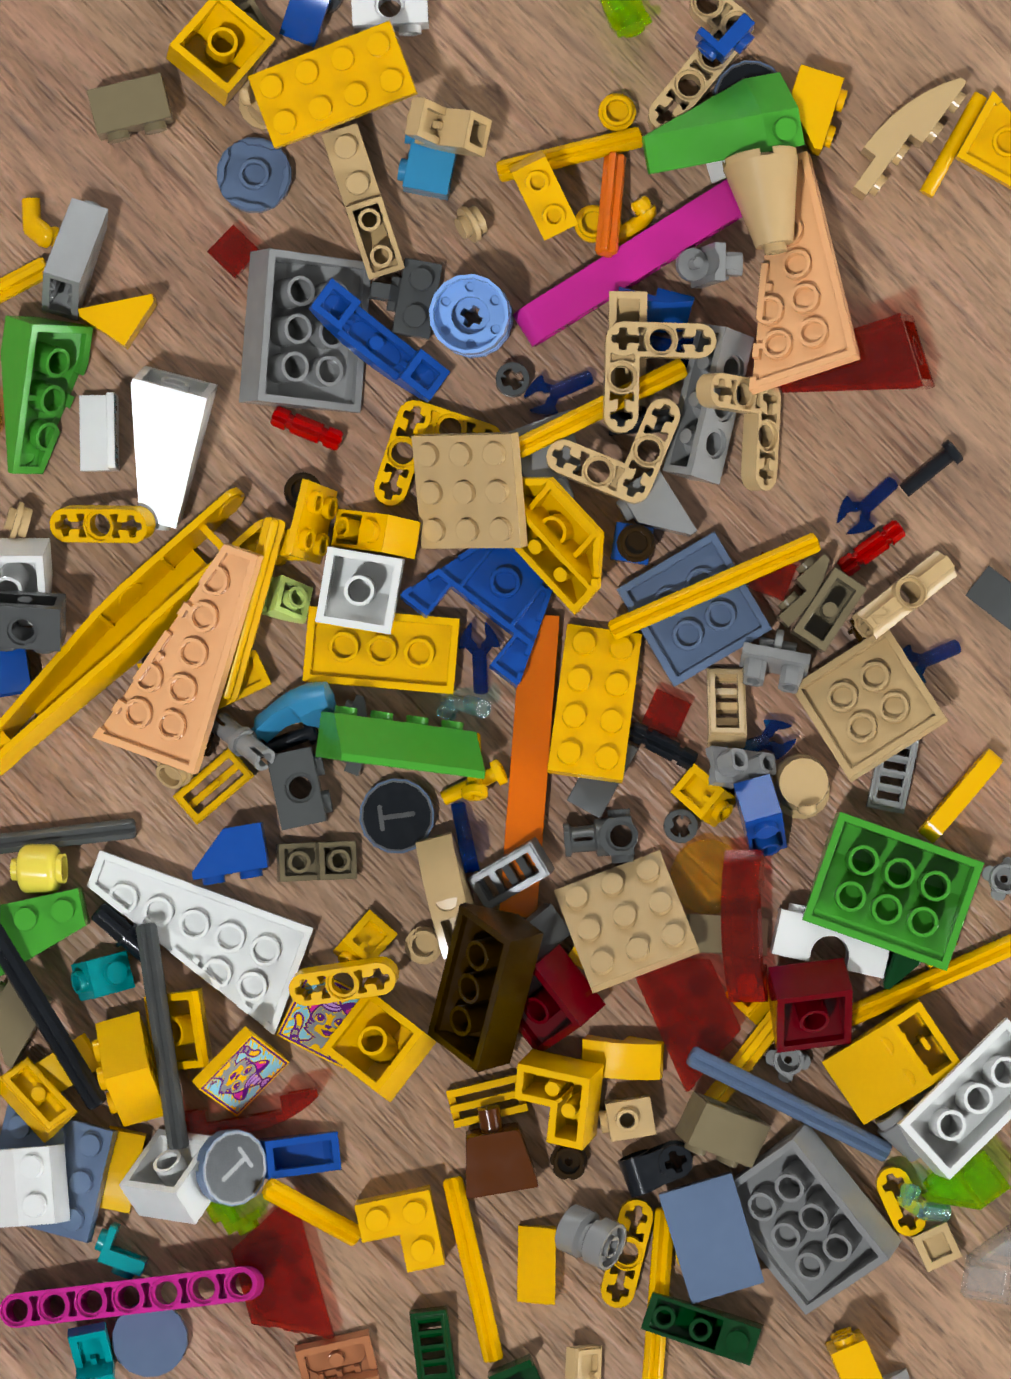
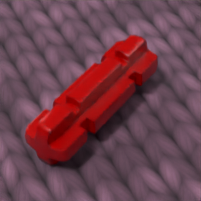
M278 406L275 408L270 421L272 426L282 430L287 428L294 435L317 444L322 442L324 447L332 450H338L344 436L342 431L333 427L325 428L323 423L298 413L293 415L290 410Z
M896 520L889 522L882 528V532L879 533L877 531L855 547L852 554L847 553L837 562L840 570L849 577L861 569L860 566L862 564L864 566L890 548L889 544L892 543L894 545L905 537L906 533L902 526Z

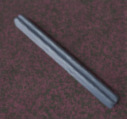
M693 1047L689 1052L686 1060L689 1067L881 1162L885 1161L889 1156L892 1145L888 1141L699 1047Z

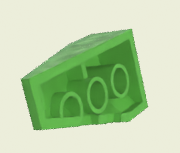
M780 72L741 79L731 85V87L708 98L696 107L641 137L648 174L723 161L734 154L760 148L761 152L773 151L772 146L797 147L805 145L798 106Z
M5 316L1 347V366L9 473H44L60 434L58 428L59 421L65 407L70 408L74 396L71 395L78 375L84 376L88 366L93 326L41 317Z

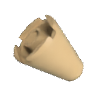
M772 146L773 152H761L760 148L751 149L729 156L724 159L725 163L722 162L723 172L754 246L758 250H764L765 255H776L786 252V246L792 244L794 239L798 155L796 148L792 146Z

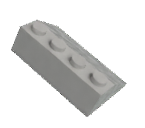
M272 248L250 252L239 394L240 403L361 413L364 361L332 335L308 308L332 278L362 301L359 306L368 312L371 280L368 278L363 261Z
M806 1124L798 1127L757 1158L752 1168L746 1167L733 1178L756 1254L805 1315L889 1260L902 1241L815 1131Z

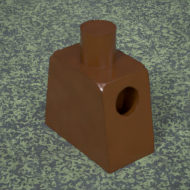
M488 1105L478 1108L480 1128L466 1131L467 1199L538 1187L537 1174L519 1123L503 1124L499 1105Z

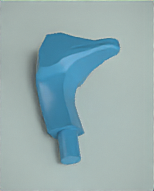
M327 681L309 682L291 689L254 718V727L251 729L256 733L259 741L263 739L268 743L285 727L302 722L306 726L319 728L321 711L334 713L336 705L334 692Z

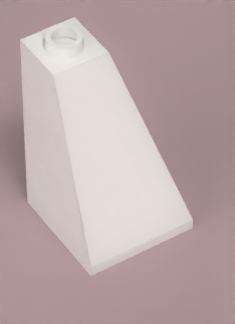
M144 366L132 379L131 383L138 506L146 507L152 512L156 522L155 529L169 531L170 528L176 529L182 521L218 385Z

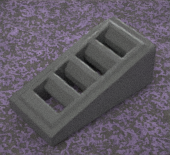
M534 837L471 875L467 880L483 906L493 908L550 875L554 871V866L538 839ZM528 852L538 871H533L524 854ZM516 860L526 878L521 880L510 862ZM498 869H503L512 884L510 888L506 887L497 872ZM488 875L500 893L495 897L483 879Z

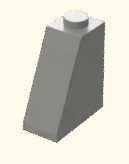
M71 199L43 270L42 311L75 321L79 320L78 309L83 308L107 231V208L101 207L93 201Z

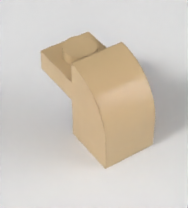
M413 97L410 111L407 115L405 135L414 138V143L430 149L458 155L485 157L492 120L472 110L446 108L426 98Z

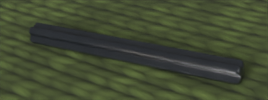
M0 923V967L89 1110L99 1107L106 1101V1094L101 1090L95 1076Z

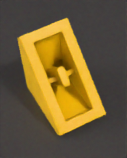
M153 294L79 308L78 312L83 321L128 350L157 307V302Z

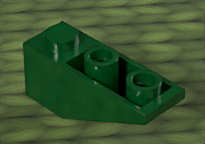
M652 1292L641 1329L750 1366L764 1324L696 1303L691 1304L689 1301Z

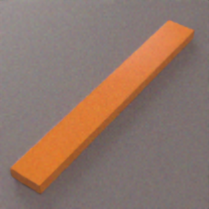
M544 615L521 682L516 688L504 855L534 837L538 839L541 846L543 842L547 768L550 751L560 616ZM528 852L524 854L533 871H538ZM516 860L510 862L521 880L526 878ZM502 869V880L506 887L510 888L512 884ZM539 881L501 902L499 910L519 914L521 917H529L538 907Z

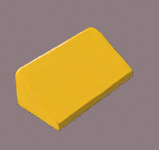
M29 1057L22 1060L0 1077V1095L44 1143L49 1141L77 1114V1110Z
M518 1225L517 1302L555 1305L556 1226Z

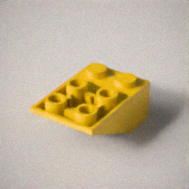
M917 999L912 1000L854 1039L851 1044L845 1045L821 1061L863 1125L943 1079L960 1062L922 1003Z

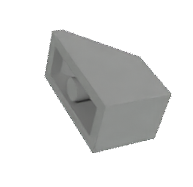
M653 469L646 473L649 477L652 475ZM660 470L649 495L644 501L637 504H630L621 500L616 501V505L627 521L633 518L636 524L687 537L697 532V529ZM642 476L626 485L628 488L627 495L634 497L636 492H644L645 488L640 485Z

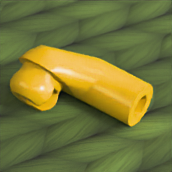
M642 196L631 203V209L636 215L620 225L618 246L646 230L656 216V206L651 204L649 197Z
M40 198L21 199L22 223L25 235L39 247L48 248L53 246L59 228L57 226L51 227L41 219Z

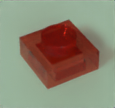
M232 225L207 253L236 279L249 266L250 252L259 249Z
M790 564L749 582L748 588L784 601L797 565Z
M656 688L641 723L676 738L691 703Z

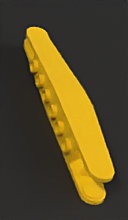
M235 487L226 491L121 583L89 615L64 644L61 651L57 652L0 718V776L11 769L25 754L140 661L155 646L164 631L169 630L178 616L177 612L184 602H188L198 587L200 578L211 564V562L207 564L194 550L207 538L219 550L222 548L224 543L215 535L214 531L241 506L245 495L240 488ZM264 519L251 525L231 545L255 551L257 544L254 541L259 538ZM34 713L38 715L31 723H29L23 730H21L16 736H14Z

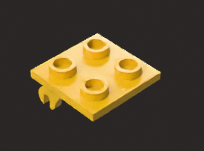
M302 479L291 528L284 531L278 553L279 557H277L275 566H282L287 561H309L321 564L322 556L327 553V547L329 546L328 531L330 522L336 516L338 510V499L336 498L338 491L313 481Z

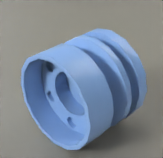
M476 274L457 275L445 281L434 293L429 308L430 326L437 339L455 354L467 358L486 357L499 350L509 338L513 326L512 307L505 293L488 278ZM476 308L480 309L478 315L482 318L479 325L473 323L470 327H466L468 320L464 317V314L467 311L473 313Z

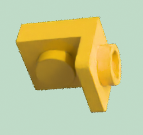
M694 763L670 793L701 820L712 827H716L731 815L733 805L736 803L735 795L724 787L709 785V774Z
M369 909L333 950V953L338 956L339 962L379 957L398 934Z

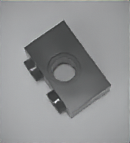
M0 590V651L8 652L16 649H30L39 654L61 651L66 638V594ZM17 620H27L33 627H23Z
M313 747L275 754L272 764L267 761L282 830L328 821L327 813L333 812L329 790L322 791L319 776L325 775L323 759L315 757L316 754H314ZM299 776L307 778L312 786L311 793L304 799L296 798L291 792V783Z

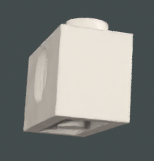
M351 0L354 33H359L389 20L394 31H399L400 36H417L422 34L421 30L429 29L428 0H392L401 6L399 13L393 17H386L379 11L381 5L389 0Z

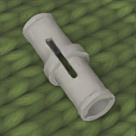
M227 713L218 714V719L225 723V726L220 725L214 720L211 732L225 741L232 753L236 756H243L257 770L263 771L269 768L260 758L264 757L272 764L275 759L274 751L257 739L256 733L249 727H242Z

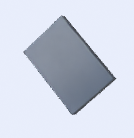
M731 1171L658 1193L691 1304L764 1283Z

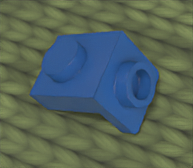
M743 13L719 41L703 27H700L695 34V40L698 42L696 48L710 61H714L716 58L723 64L734 51L741 54L755 37L751 32L754 29L755 22Z

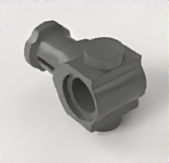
M630 808L607 810L608 818L595 819L593 825L570 826L569 823H563L565 857H571L573 853L596 851L598 857L611 856L612 863L634 862V847L638 842V831L632 823ZM617 825H625L631 830V840L626 846H615L611 842L610 832ZM592 837L591 840L574 841V838Z

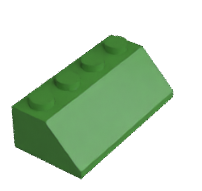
M335 705L334 713L321 711L315 757L480 779L485 778V768L477 733L463 730V722L441 720V727L429 726V718L406 715L405 722L393 721V713L371 710L370 717L357 716L358 708Z

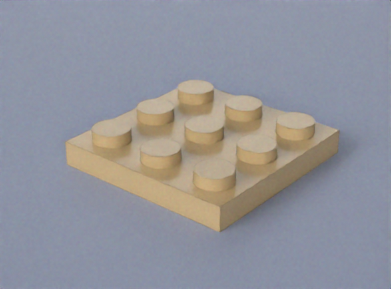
M518 432L418 434L411 436L419 522H421V549L523 548L528 546Z
M890 630L874 642H870L868 639L863 640L803 678L799 690L795 694L850 782H853L948 722Z
M660 850L637 858L634 862L624 863L554 890L592 993L700 953Z

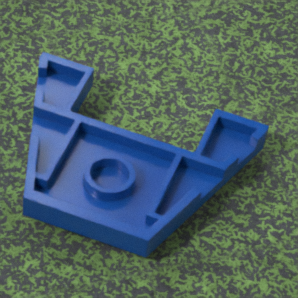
M469 548L458 555L456 559L442 568H438L427 575L425 579L412 587L410 586L400 594L402 601L427 619L447 592L452 589L508 632L512 638L493 660L489 668L513 687L517 688L521 682L553 591L514 548Z

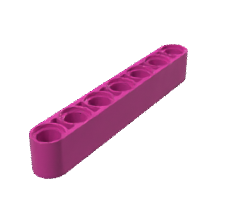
M727 179L619 246L617 254L613 255L612 258L601 257L516 311L512 316L531 346L535 347L607 303L609 301V291H618L619 287L631 288L674 261L685 249L698 246L741 219V212Z
M240 1266L14 1293L2 1300L0 1304V1317L7 1326L22 1328L242 1302L255 1299L261 1294L264 1288V1279L258 1269L252 1266ZM241 1273L248 1274L252 1280V1288L247 1294L240 1293L236 1288V1279ZM204 1277L211 1279L215 1286V1291L209 1299L202 1297L198 1290L199 1283ZM166 1282L173 1283L177 1289V1297L172 1303L166 1302L161 1295V1289ZM129 1286L136 1288L140 1295V1300L134 1308L128 1306L124 1299V1293ZM93 1290L102 1297V1306L97 1312L92 1311L87 1304V1297ZM55 1295L60 1296L65 1303V1310L60 1316L53 1314L50 1308V1302ZM19 1299L24 1301L28 1308V1314L22 1321L17 1319L13 1312V1306Z

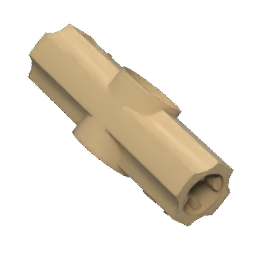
M938 550L855 613L852 616L855 629L862 637H865L870 642H874L957 576L954 569L955 565L947 555L941 554ZM900 589L908 594L909 603L901 598Z

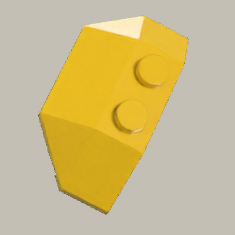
M522 477L528 546L514 548V550L575 615L601 589L604 531L554 477Z

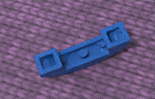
M331 278L308 309L332 335L361 360L404 390L429 402L450 371L424 350H414L359 306L362 301Z

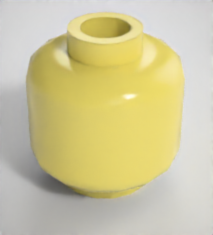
M53 844L24 845L19 850L17 858H12L10 862L12 881H17L20 889L27 894L55 893L60 889L61 884H65L68 879L67 856L65 853H61L59 848Z

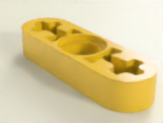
M68 505L56 510L52 514L49 523L52 534L62 542L137 543L149 538L154 533L156 527L155 518L146 507L121 505ZM98 514L104 515L109 521L110 529L107 534L101 533L95 525V518ZM67 518L70 522H80L83 520V525L71 529L70 526L64 524V519ZM134 519L135 522L141 523L142 529L138 530L135 526H125L122 528V523Z
M987 748L923 822L918 832L933 844L996 772L1003 759L990 748Z
M383 956L300 969L294 975L289 984V993L291 998L302 1006L385 995L394 988L398 981L399 969L393 960ZM377 968L380 969L382 974L389 975L384 983H381L377 977L367 978L364 987H362L363 978L373 976ZM337 973L349 974L354 981V987L350 990L338 988L334 982V975ZM324 976H326L325 985L315 987L311 994H308L305 988L300 989L304 979L307 980L309 985L321 984Z
M641 1198L626 1200L619 1209L616 1221L623 1224L626 1231L629 1232L631 1220L625 1216L626 1211H633L635 1206H641L642 1214L647 1215L645 1221H638L635 1231L636 1234L643 1233L642 1240L629 1234L626 1237V1242L633 1243L638 1249L636 1259L631 1263H622L618 1260L614 1264L615 1267L623 1271L634 1270L632 1277L627 1274L624 1275L623 1287L628 1289V1293L620 1294L619 1299H613L612 1292L607 1290L608 1284L615 1285L618 1271L610 1272L611 1268L604 1270L601 1281V1296L606 1304L614 1308L625 1307L634 1298L653 1223L651 1206Z

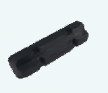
M634 721L630 727L628 740L638 745L640 743L644 744V748L669 761H677L676 764L686 770H689L698 758L696 751L687 746L684 748L680 747L681 743L656 730L649 731L648 726L638 721Z

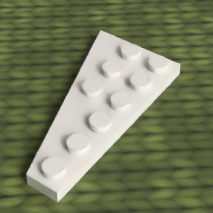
M100 850L87 887L137 925L155 923L158 930L159 943L234 1002L246 1014H249L263 1025L271 1034L275 1035L290 996L289 984L294 975L299 971L314 928Z

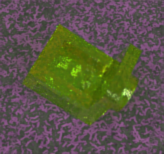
M599 0L610 29L618 38L637 36L645 30L646 25L653 22L641 0Z
M211 1201L206 1208L214 1224L221 1221L228 1235L235 1231H238L240 1236L246 1234L260 1225L257 1218L263 1214L260 1206H257L241 1217L234 1206L230 1207Z

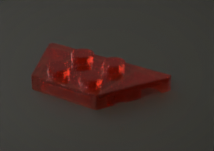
M685 958L635 977L686 1092L692 1090L696 1085L695 1083L703 1075V1073L689 1067L686 1063L692 1048L699 1047L719 1057L723 1049L741 1030L711 960L703 958Z
M277 1207L231 1250L235 1267L252 1266L263 1275L264 1288L261 1294L255 1299L245 1301L251 1324L269 1328H282L284 1331L295 1333L303 1332L322 1336V1338L326 1339L334 1338L335 1333L303 1220ZM241 1273L238 1278L243 1294H247L252 1288V1280L248 1274Z

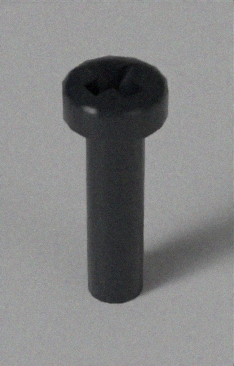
M946 440L942 443L943 451L899 485L908 497L951 462L954 461L958 465L963 461L962 454L952 442Z
M303 724L301 728L274 737L268 743L265 741L262 743L272 749L274 753L306 741H310L312 745L316 744L319 731L317 727Z

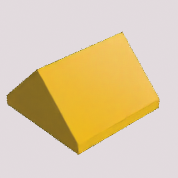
M202 987L167 993L178 1070L206 1067L213 1059ZM145 996V997H144V1004H145V1010H146V1017H147V1023H148V1029H149V1036H150V1042H151V1049H152L153 1061H154V1066H155V1068H156L155 1056H154V1049H153V1042H152L151 1029H150V1022H149L148 1009H147V1002H146V996Z

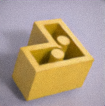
M140 1012L95 1023L97 1039L92 1040V1048L96 1061L101 1062L102 1066L96 1068V1075L101 1090L108 1089L109 1091L106 1092V1098L111 1114L118 1113L123 1127L162 1117L163 1110L157 1071L153 1064L149 1035Z
M532 1049L518 1063L514 1099L550 1107L547 1143L583 1150L597 1135L604 1064Z
M430 1185L356 1200L354 1206L362 1243L400 1235L407 1273L445 1265V1254Z

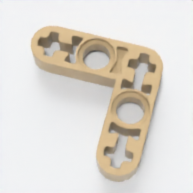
M623 321L612 325L606 332L604 340L603 421L607 429L618 434L626 433L633 429L638 421L640 358L703 359L710 355L716 347V334L712 328L700 323ZM619 329H625L626 336L638 337L640 335L638 329H645L643 337L645 351L637 350L639 343H628L625 350H620L619 344L612 342V336L618 335ZM655 330H665L669 333L671 345L666 351H656L652 348L650 336ZM676 330L684 331L682 338H693L696 331H701L702 337L709 339V345L703 346L701 352H696L695 345L683 344L681 345L683 352H676L678 345ZM625 367L631 372L632 383L629 387L620 389L613 385L611 373L615 368ZM610 393L620 396L632 393V401L624 400V411L631 413V420H626L623 427L617 426V420L610 419V413L617 411L618 399L611 401Z
M726 373L703 374L699 377L696 384V396L701 406L744 414L741 461L743 485L750 491H767L772 489L776 483L778 470L781 409L779 388L775 387L753 395L749 391L750 377ZM738 386L741 390L740 403H738L736 396ZM714 388H721L720 395L714 393ZM760 428H762V431H763V442H762V445L760 444V441H759V430H760Z
M661 398L652 402L645 413L625 463L570 440L562 439L557 440L548 448L546 455L547 465L558 475L630 504L641 503L647 498L678 426L680 410L676 403L670 399ZM663 406L670 408L669 415L674 418L672 423L665 422L660 434L668 435L666 441H663L655 434L644 433L646 426L653 431L657 417L652 415V412L654 410L660 411ZM649 440L657 444L659 456L656 460L645 462L640 459L637 449L643 441ZM563 447H567L570 449L569 456L579 461L581 453L588 455L589 457L582 466L581 476L573 474L577 468L573 464L565 463L563 468L556 465L557 458L552 456L553 452H561ZM601 461L607 464L610 471L607 480L597 483L589 478L587 470L591 463ZM631 461L641 468L653 469L650 477L645 472L643 473L640 485L645 488L644 492H636L634 497L627 495L628 488L623 485L624 480L631 481L637 470L629 468Z

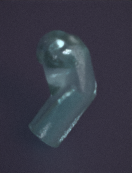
M445 695L439 700L441 704L436 710L439 717L453 721L456 718L457 711L479 718H486L491 712V705L487 700L472 695Z
M909 1183L901 1185L900 1195H897V1199L902 1208L921 1220L947 1222L950 1219L951 1207L948 1203L919 1199L921 1194L919 1186Z

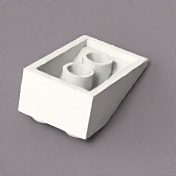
M65 1145L0 1149V1228L56 1224L70 1221Z

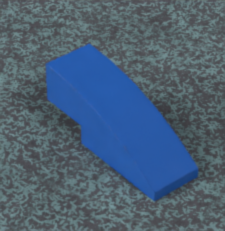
M337 1131L257 1139L266 1154L267 1172L265 1179L342 1170Z

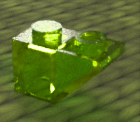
M981 1148L950 1180L937 1176L934 1173L930 1174L922 1181L925 1187L919 1190V1192L927 1202L981 1210L1009 1190L1011 1186L987 1153Z

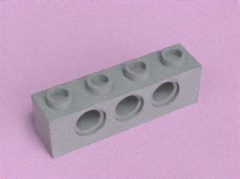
M705 324L712 328L716 334V347L707 357L703 359H689L688 375L684 378L678 403L680 420L667 450L663 471L692 481L719 485L736 413L701 406L696 396V384L699 377L707 373H726L745 377L754 337L728 327ZM696 331L693 340L696 352H701L703 346L709 345V339L703 338L701 331ZM739 386L737 387L736 391L738 403L741 396V390ZM714 388V393L720 395L721 388Z

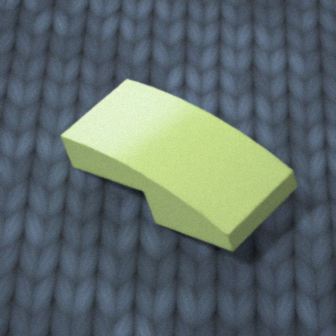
M284 575L272 577L262 615L299 624L306 623L313 588Z

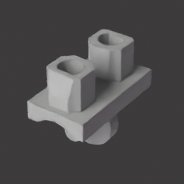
M714 242L697 249H685L676 258V271L682 279L691 282V288L702 289L724 282L729 279V276H741L743 274V253L726 252V243Z
M778 628L775 639L760 636L759 645L744 642L739 667L743 668V684L756 687L763 686L765 672L780 674L778 689L783 692L796 694L803 678L807 677L811 654L796 652L797 643L783 641L784 630Z
M713 745L705 749L706 756L710 762L709 785L732 790L734 789V783L770 774L771 777L776 775V763L773 753Z

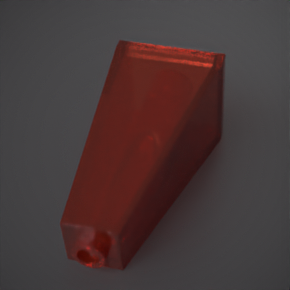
M902 313L854 328L860 360L778 386L781 388L782 393L926 390L935 387L913 315Z

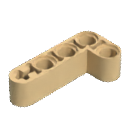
M699 0L690 1L689 13L693 21L707 30L718 41L727 32L726 25L737 21L743 13L753 20L750 14L733 0H714L717 10L711 14L700 12L696 4ZM696 49L652 103L647 120L649 129L652 131L663 125L658 123L659 114L657 111L664 114L671 107L673 100L678 105L673 110L671 120L699 105L716 84L720 75L731 66L739 54L734 51L723 64L717 67H710L703 62V54ZM686 79L693 80L698 85L699 92L694 96H685L679 91V83Z

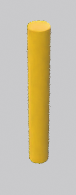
M978 92L973 93L919 190L922 194L933 198L987 101V98Z

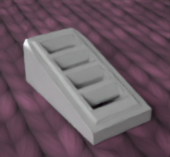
M919 740L905 748L907 749L906 756L894 755L886 760L904 764L903 771L883 768L884 762L873 768L866 807L904 814ZM881 775L902 779L901 785L895 786L880 783ZM878 790L899 794L898 801L877 798Z

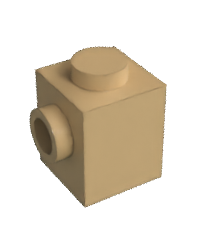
M649 1094L604 1101L606 1110L599 1111L602 1134H610L611 1142L656 1135Z

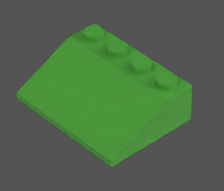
M836 812L820 857L802 920L947 971L984 862L849 814Z

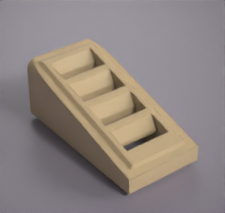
M707 668L708 747L713 745L727 748H744L746 745L745 684H743V668ZM715 683H737V688H715ZM716 699H737V702H716ZM716 714H737V718H718Z

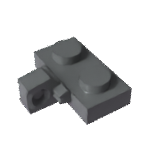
M405 258V268L402 269L401 278L392 277L391 284L373 281L370 286L369 299L388 302L386 311L395 312L392 332L394 334L429 340L431 332L429 308L433 295L439 287L442 265Z

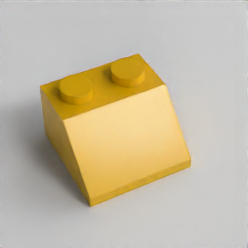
M208 0L169 44L166 59L225 107L248 80L247 76L252 75L276 41V38L232 1Z
M378 996L358 1000L321 1050L376 1093L391 1102L435 1045L436 1041Z

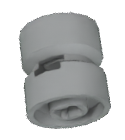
M575 1204L564 1213L559 1222L555 1235V1245L558 1250L575 1258L582 1257L586 1263L601 1270H608L618 1261L622 1254L627 1232L623 1224L608 1217L600 1221L597 1212Z

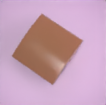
M369 1329L295 1345V1354L302 1379H380Z

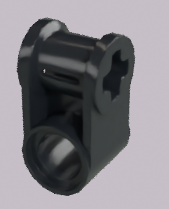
M670 1140L655 1147L631 1153L617 1161L631 1197L649 1193L664 1184L688 1175L693 1164L692 1152L684 1148L685 1143L683 1141ZM676 1151L678 1156L685 1155L681 1159L682 1166L676 1168L673 1163H666L669 1160L670 1152Z

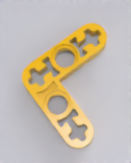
M411 400L405 402L397 413L375 480L374 493L381 504L394 507L400 505L408 495L415 473L414 460L412 458L406 464H399L392 458V450L399 443H407L412 447V439L408 436H397V432L399 429L404 432L407 431L409 421L404 418L405 412L412 413L414 407L421 409L420 415L425 418V421L415 425L413 435L440 434L439 427L446 419L458 421L461 425V433H467V424L475 425L472 433L501 431L490 423L422 401ZM388 464L396 470L409 471L407 478L399 474L397 487L402 489L400 495H393L391 500L386 499L385 491L380 489L382 483L389 484L393 474L392 472H385Z

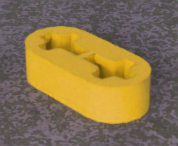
M891 1165L882 1168L876 1175L875 1186L891 1224L897 1232L904 1236L917 1235L925 1226L926 1216L909 1176L898 1166ZM892 1173L895 1178L902 1177L903 1182L898 1184L902 1197L896 1199L890 1189H883L882 1185L887 1183L886 1176ZM902 1203L906 1204L907 1209L911 1213L918 1212V1217L913 1219L915 1225L911 1228L905 1223L900 1225L898 1223V1220L903 1217L899 1207Z

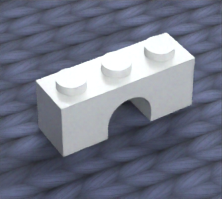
M789 903L788 909L779 908L769 950L770 953L809 962L814 944L822 937L835 936L844 944L847 971L884 978L889 956L888 950L802 920L806 907L804 905Z

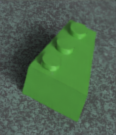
M83 887L0 905V923L24 962L29 961L91 924ZM0 967V977H2L5 973Z

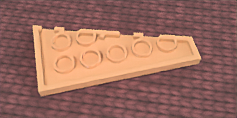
M807 151L797 154L798 166L793 243L786 246L787 251L784 253L765 255L764 263H761L756 320L758 321L756 343H753L752 358L754 359L753 377H750L749 391L753 395L861 359L812 158Z
M224 544L200 578L199 585L188 602L183 603L177 612V618L169 630L164 631L134 675L133 682L124 696L117 700L111 709L113 712L104 725L98 728L92 738L191 774L199 773L264 557L263 555L231 544Z

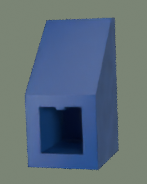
M770 774L734 783L736 803L750 856H771L779 852L780 849L787 848L783 815Z
M263 822L223 828L192 871L193 880L202 879L203 886L226 882V874L239 872L240 879L263 876L262 868L270 867Z

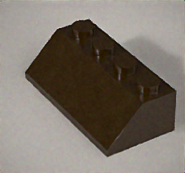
M462 903L459 905L428 1035L478 1073L509 1064L511 1061L544 933L519 914Z

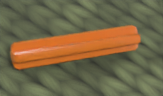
M610 152L609 155H606L603 163L595 252L597 255L604 256L605 258H612L618 252L626 157L617 152Z

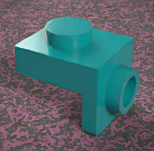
M127 951L71 965L73 972L71 974V984L74 991L78 994L80 1001L95 999L135 988Z
M113 1222L109 1230L102 1228L95 1246V1250L101 1252L97 1262L111 1266V1272L117 1276L126 1279H133L134 1275L141 1277L149 1258L114 1245L121 1224Z
M100 1322L68 1329L67 1338L76 1367V1379H115V1357L106 1323Z

